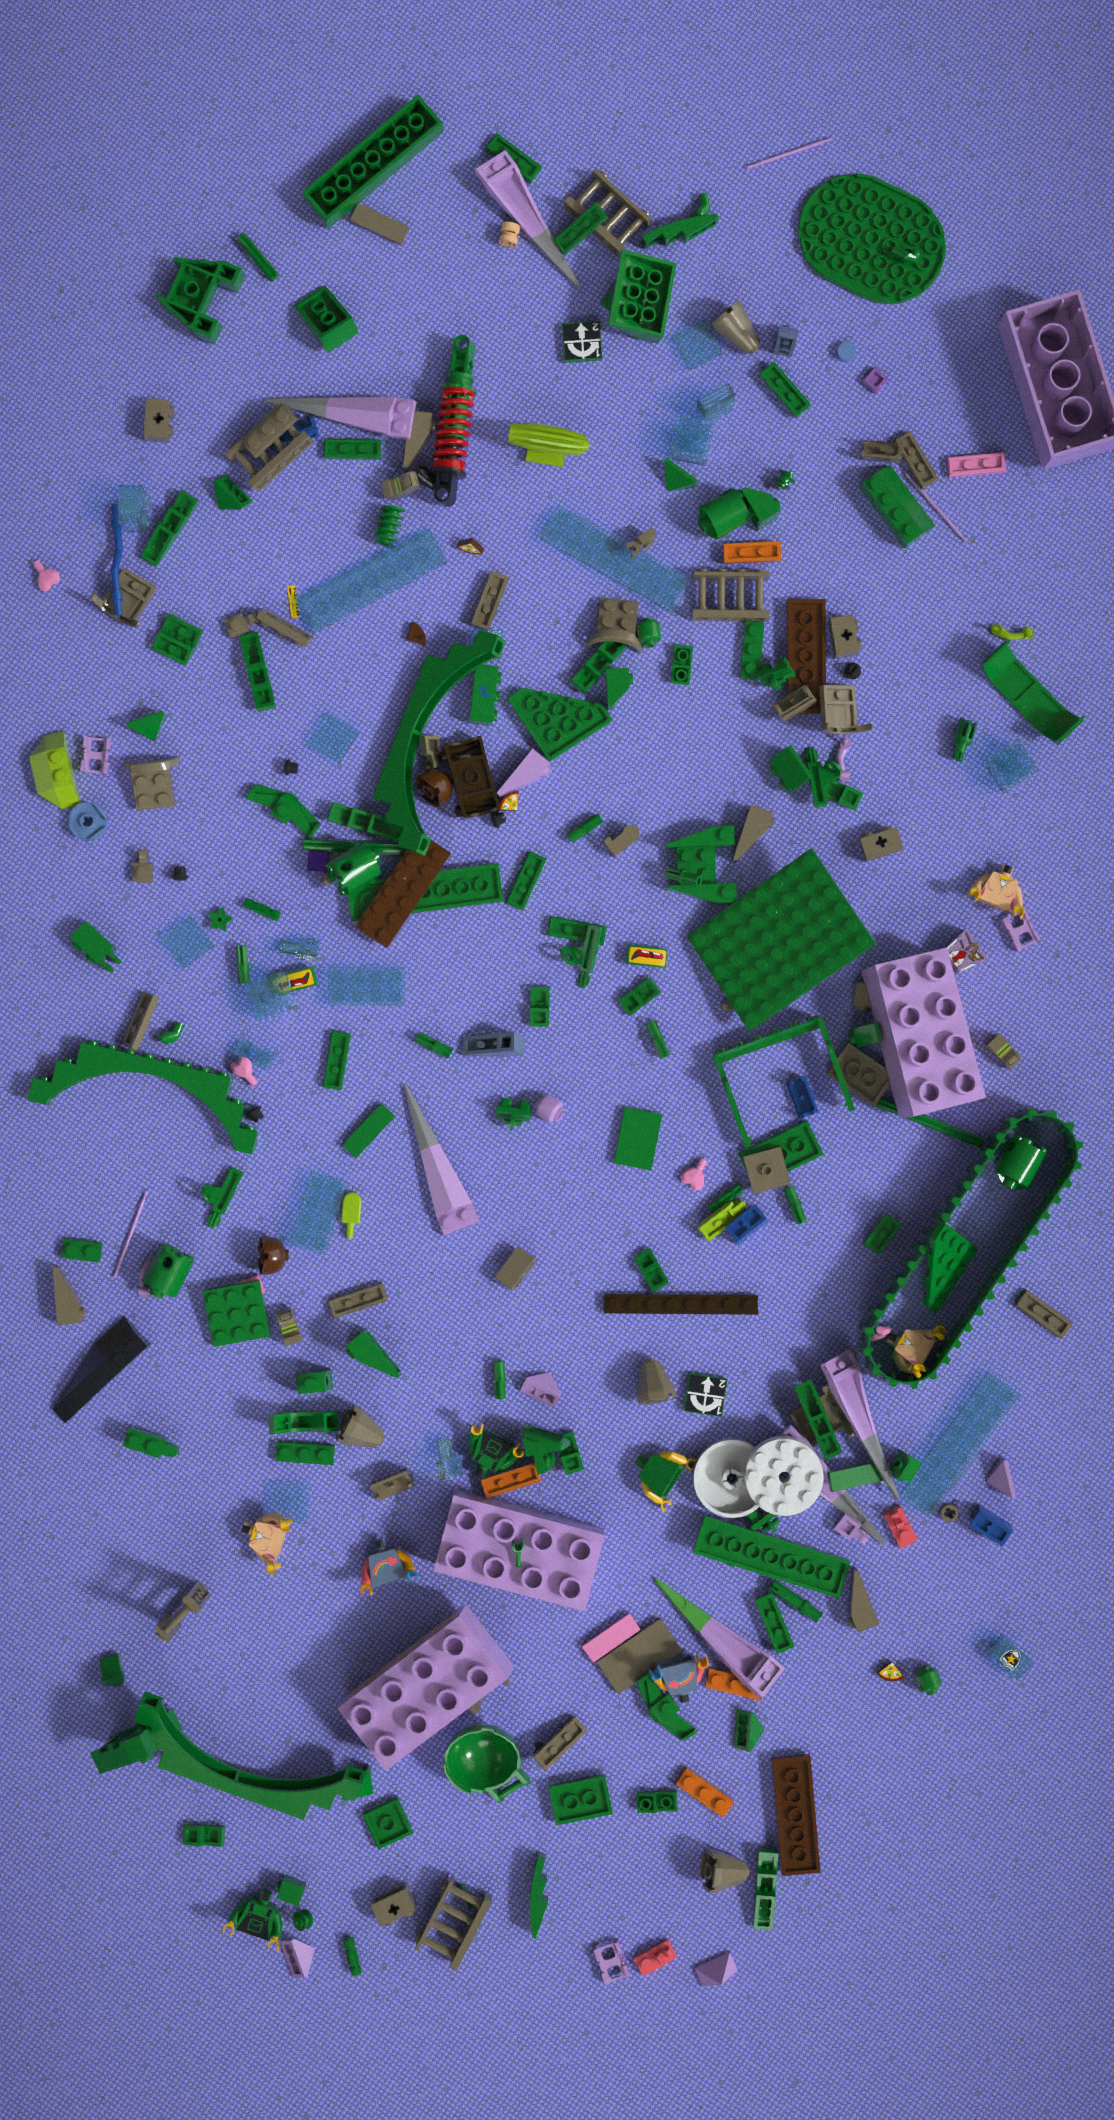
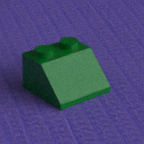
M746 487L741 489L745 496L743 501L746 507L749 506L754 514L750 519L757 531L778 519L781 505L776 497L773 498L769 493Z
M791 744L769 761L770 766L768 768L773 776H778L781 781L779 785L784 792L788 791L789 794L805 785L812 778L811 773Z

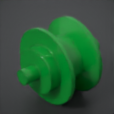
M780 470L781 477L774 478L777 489L790 490L789 484L795 483L794 476L792 475L793 471Z
M303 1909L301 1912L297 1911L293 1915V1925L298 1931H304L313 1925V1916L307 1909Z

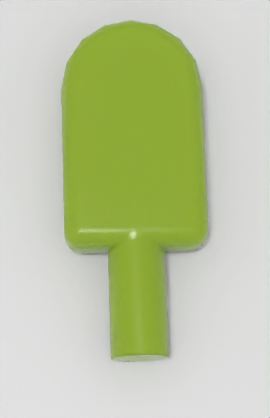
M355 1192L347 1193L342 1200L341 1222L346 1223L345 1238H353L354 1224L360 1223L362 1200L360 1195Z

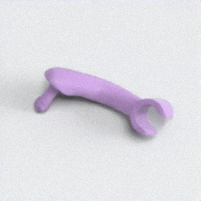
M845 736L844 740L840 742L835 757L836 763L842 768L839 778L841 782L849 781L851 775L850 770H845L844 756L851 747V741L848 736Z
M149 1255L139 1271L138 1293L140 1298H149L150 1287H146L142 1278L154 1257L153 1255Z

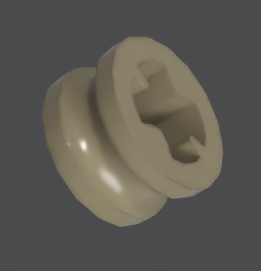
M944 1504L940 1508V1516L947 1522H953L958 1517V1510L952 1504ZM947 1508L954 1510V1514L951 1513L953 1516L950 1518L947 1515L944 1516Z

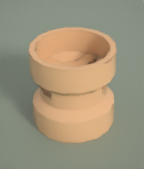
M503 222L499 244L510 248L517 247V235L520 232V226L513 222Z

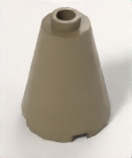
M739 299L710 324L713 330L744 354L750 353L752 355L760 348L758 346L760 340Z

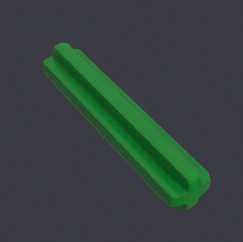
M241 233L237 237L238 242L269 280H276L279 277L278 272L247 234Z

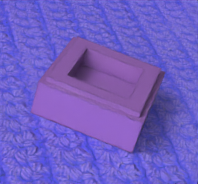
M874 367L862 380V383L876 395L888 382L889 378L878 368Z

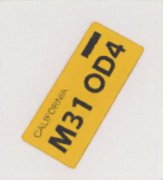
M296 585L287 586L291 618H300Z

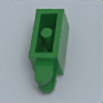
M84 921L69 937L73 940L71 944L78 951L83 950L87 953L85 957L92 964H100L110 973L114 970L112 966L105 962L109 956L116 964L120 965L122 963L113 953L116 947L87 921Z
M133 1425L128 1428L123 1447L156 1458H161L162 1456L173 1458L177 1456L180 1450L178 1446L167 1442L169 1437Z

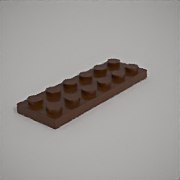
M787 599V660L790 667L795 671V677L787 679V696L803 685H807L817 700L814 705L799 714H821L819 686L826 685V599Z
M433 840L430 841L425 856L406 851L355 928L388 949L450 857L451 852Z
M810 1754L771 1757L782 1876L821 1873Z

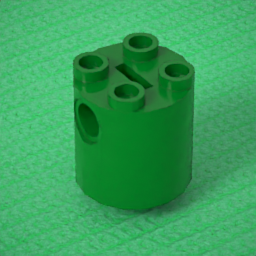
M731 487L698 507L697 522L704 534L718 540L750 521L754 514L749 506L746 507L743 501L745 496L740 489L736 491V489Z
M358 843L326 864L329 872L326 874L332 883L335 882L337 884L339 893L344 897L380 876L381 872L378 863L381 860L374 849L369 850L363 843Z
M1013 1134L994 1172L998 1175L1001 1184L1009 1189H1029L1048 1150L1038 1145L1036 1147L1032 1144L1033 1141Z
M163 1243L154 1255L142 1281L151 1287L149 1290L151 1295L159 1299H163L165 1294L176 1298L194 1264L195 1258L186 1253H178V1248Z

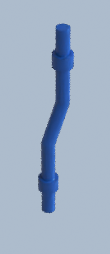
M113 504L111 505V528L114 531L115 552L111 566L113 591L111 593V601L114 603V615L119 617L122 616L121 601H123L119 583V566L123 552L121 534L123 523L122 519H120L119 505Z

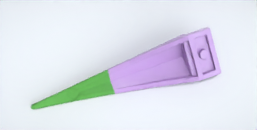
M655 1578V1583L744 1686L746 1685L758 1698H763L785 1668L770 1654L739 1636L682 1597L661 1580Z

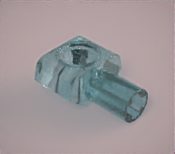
M302 936L300 943L281 940L279 952L295 955L298 960L317 962L321 939Z
M449 1437L436 1440L440 1458L435 1461L439 1480L463 1475L460 1455L452 1454Z

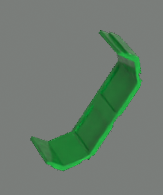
M1005 640L980 667L992 685L1039 733L1056 745H1059L1084 721L1085 716L1083 715L1079 718L1066 710L1016 659L1008 645L1011 640Z

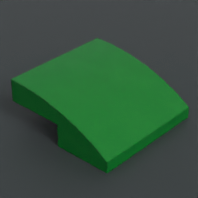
M169 613L161 631L157 634L152 649L186 666L204 630Z

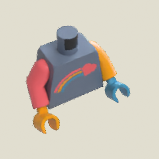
M384 1538L373 1541L376 1551L369 1553L361 1571L362 1586L360 1592L363 1597L365 1590H370V1596L373 1595L370 1585L376 1587L406 1578L412 1584V1576H415L419 1581L420 1577L415 1572L411 1557L402 1549H397L396 1546L387 1548Z
M693 1653L657 1661V1669L655 1671L649 1669L652 1680L663 1691H669L670 1696L678 1695V1700L681 1703L688 1702L690 1700L689 1692L697 1689V1683L701 1681L705 1668L709 1666L708 1657L705 1655L704 1658L699 1659V1656H696L695 1660Z

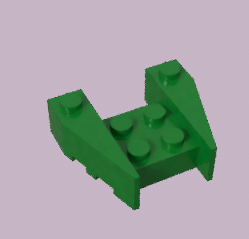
M173 257V262L179 269L167 298L156 295V298L164 309L197 338L215 345L222 326L217 319L205 314L218 285L238 293L245 279V274L242 268L226 261L188 260V258Z
M734 825L713 826L666 844L665 850L676 849L677 869H686L689 873L702 876V883L699 887L686 883L680 884L677 881V885H668L667 891L715 905H726L736 902V883L716 884L715 848L733 847L735 845Z
M174 1709L167 1710L175 1725L182 1730ZM138 1723L135 1727L110 1736V1740L99 1749L91 1751L90 1754L99 1774L138 1761L145 1763L152 1759L151 1755L157 1751V1748L150 1734L151 1727Z

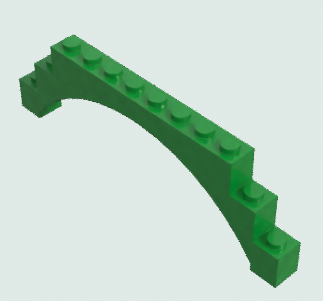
M478 630L472 647L453 642L448 650L446 660L427 655L422 663L421 672L415 682L412 696L408 700L407 709L402 716L401 725L395 734L393 746L388 753V759L381 771V777L378 785L375 787L373 798L381 803L390 805V809L386 813L385 822L403 829L399 835L397 846L406 851L425 856L431 838L425 834L421 826L413 797V766L422 732L436 706L459 680L480 665L494 658L500 659L506 641L497 634Z
M87 1040V1043L81 1042L76 1064H74L75 1060L63 1058V1061L57 1060L52 1082H50V1078L40 1075L38 1079H32L27 1101L50 1105L51 1100L64 1090L93 1077L121 1072L158 1076L184 1087L208 1105L228 1131L234 1143L233 1150L248 1154L255 1153L259 1132L255 1131L256 1127L244 1125V1128H241L246 1105H243L242 1100L231 1098V1101H228L233 1078H229V1073L218 1071L217 1074L210 1073L211 1069L199 1066V1070L191 1068V1064L181 1062L179 1066L173 1064V1060L162 1058L161 1061L154 1060V1055L143 1053V1057L135 1055L136 1051L125 1049L124 1052L117 1051L116 1046L106 1044L104 1048L98 1046L99 1042Z
M146 1691L143 1694L133 1721L151 1727L150 1734L156 1748L163 1751L157 1768L302 1820L305 1819L311 1804L330 1810L336 1794L355 1801L359 1793L365 1771L350 1765L331 1774L304 1779L266 1777L227 1765L207 1754L182 1733L167 1713L162 1703V1697Z

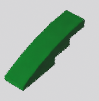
M718 214L678 220L642 236L641 243L645 249L661 240L667 246L680 237L687 243L717 225L719 216Z
M181 490L173 506L169 507L162 522L158 523L140 557L157 567L181 533L199 500L185 490Z
M257 631L239 636L256 709L258 712L274 709L276 704L259 633Z
M605 641L585 663L583 668L572 678L570 683L585 695L628 645L620 642Z
M332 802L327 821L397 843L399 835L403 831V829L385 822V817Z
M810 1379L794 1386L793 1388L824 1460L843 1453L812 1380Z
M758 1849L753 1929L773 1930L778 1849Z
M538 1852L530 1891V1923L532 1938L534 1939L537 1937L548 1904V1896L543 1894L547 1875L541 1873L546 1860V1854Z

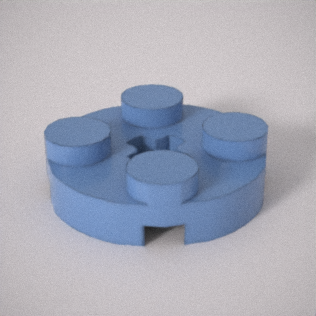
M80 803L70 812L69 828L79 839L85 841L96 840L104 834L108 827L107 815L97 804ZM85 817H92L93 820L91 826H84Z

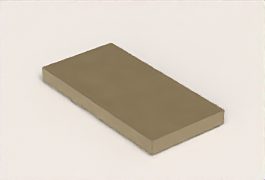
M659 1618L597 1660V1664L619 1695L635 1684V1680L649 1669L651 1671L657 1669V1661L673 1658L682 1649L662 1619Z

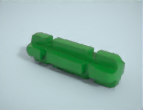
M247 898L244 903L245 908L253 909L254 912L265 917L269 916L274 921H278L281 915L280 911L272 910L271 907L255 902L250 898Z
M738 1184L732 1186L731 1190H727L716 1198V1201H712L708 1205L709 1209L714 1213L721 1206L733 1200L734 1196H738L743 1192Z
M351 1936L344 1938L343 1944L344 1948H347L345 1952L348 1964L351 1965V1975L358 1976L362 1974V1968L359 1965L360 1960L357 1947H354L356 1945L355 1939Z

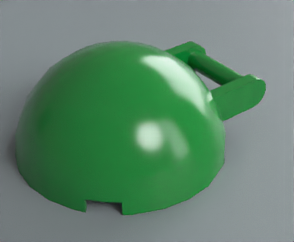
M470 1725L459 1731L446 1748L443 1763L446 1777L458 1790L471 1795V1792L484 1793L487 1791L497 1803H501L504 1801V1797L523 1785L528 1786L531 1784L529 1776L520 1767L521 1757L517 1744L505 1730L495 1725ZM515 1776L518 1778V1780H516V1781L513 1782L512 1784L508 1785L507 1787H505V1788L502 1789L501 1791H499V1790L497 1789V1788H500V1787L506 1785V1784H507L509 1781H511Z

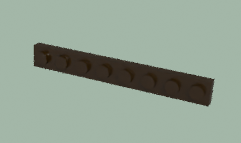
M604 1294V1313L758 1315V1295Z

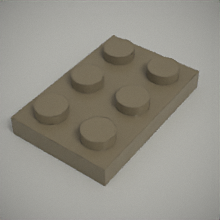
M847 1043L837 1058L847 1088L872 1107H875L890 1085L887 1069L850 1043ZM832 1065L826 1075L838 1082Z

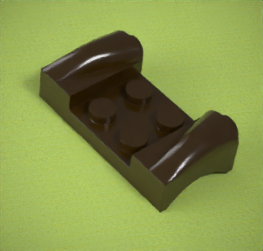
M481 735L460 742L444 744L442 751L439 753L441 761L449 766L458 800L457 806H454L456 817H460L462 821L499 812L500 805Z

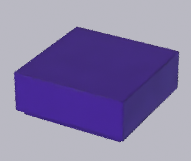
M308 851L307 871L327 872L325 865L328 862V853Z

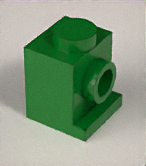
M898 1449L899 1455L890 1468V1471L893 1472L892 1477L900 1482L904 1479L911 1483L922 1463L901 1449Z

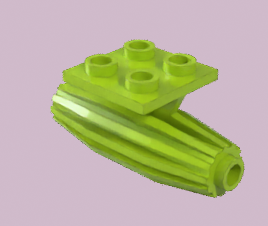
M511 423L508 443L527 449L526 462L563 467L565 455H584V452L589 450L590 440H586L587 436L562 427L537 423Z

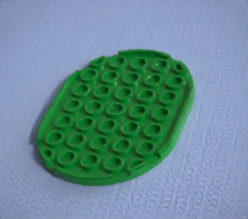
M856 173V175H840L831 178L812 192L801 211L798 224V239L803 256L810 267L823 279L870 302L900 304L918 297L938 277L946 254L945 233L941 222L933 213L934 211L921 199L874 176ZM895 245L910 253L911 250L916 249L920 252V257L916 263H910L891 255V250Z

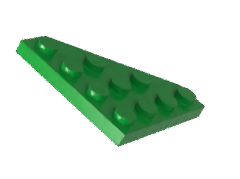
M522 688L507 698L549 762L613 722L604 705L600 703L558 696L557 694L534 691L528 688Z
M941 1220L929 1237V1243L932 1247L931 1251L928 1252L927 1266L930 1268L929 1274L925 1278L927 1296L923 1298V1304L935 1313L944 1306L946 1298L954 1290L957 1281L964 1275L968 1264L975 1258L978 1251L977 1247Z

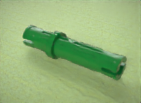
M776 1579L769 1586L768 1590L774 1592L798 1609V1613L805 1614L815 1623L822 1617L823 1612H820L809 1604L807 1599L803 1600Z

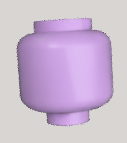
M550 1094L539 1097L535 1103L537 1107L536 1114L549 1123L559 1121L565 1111L563 1102Z

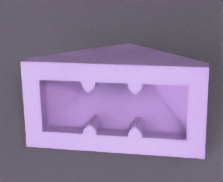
M550 1372L526 1377L520 1389V1392L552 1407L556 1406L561 1396V1392Z
M1001 1458L986 1482L1014 1499L1016 1495L1008 1461L1005 1458Z
M296 1939L281 1940L280 1943L293 1978H305L308 1976L315 1948Z
M730 1951L694 1967L702 1986L722 1985L738 1971Z

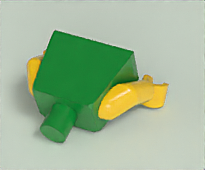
M659 1452L657 1455L652 1454L649 1459L640 1455L635 1465L642 1469L639 1478L642 1480L641 1486L645 1495L656 1504H660L663 1511H667L663 1504L667 1502L672 1506L671 1501L667 1498L668 1494L685 1467L693 1470V1468L688 1466L689 1461L696 1462L695 1459L691 1457L686 1458L676 1452Z

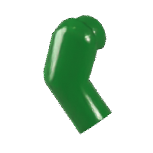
M707 193L699 195L700 206L697 210L693 211V217L710 213L711 208Z
M895 245L891 250V255L910 263H916L920 257V252L913 249L910 253Z
M176 1022L172 1031L160 1032L158 1040L163 1044L176 1042L185 1025Z

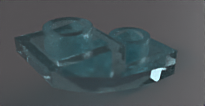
M241 1037L232 1055L238 1058L242 1056L247 1057L251 1064L267 1071L270 1070L276 1057V1053Z

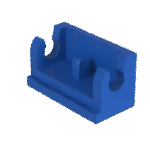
M313 415L293 424L299 433L305 431L312 439L320 437ZM287 430L280 436L281 442L285 446L293 441V437Z
M806 1076L786 1083L799 1119L819 1112Z
M754 1204L726 1226L725 1229L739 1245L766 1224L768 1220L756 1204Z
M980 1504L976 1507L975 1515L970 1517V1527L1000 1546L1004 1545L1013 1532L1012 1524Z

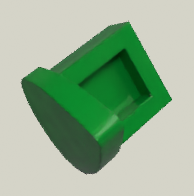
M118 1653L99 1659L102 1673L101 1682L108 1686L120 1687L124 1681V1672Z

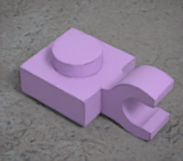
M846 1512L834 1527V1530L849 1541L852 1537H855L859 1542L865 1544L869 1539V1534L859 1529L861 1523Z

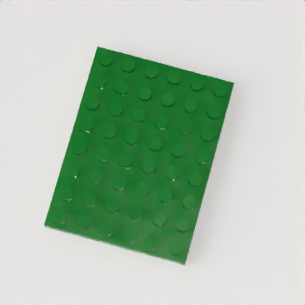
M813 848L807 850L687 936L750 1032L877 944Z

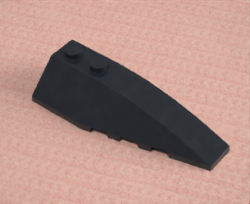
M126 1316L96 1342L53 1407V1411L64 1423H67L151 1345Z

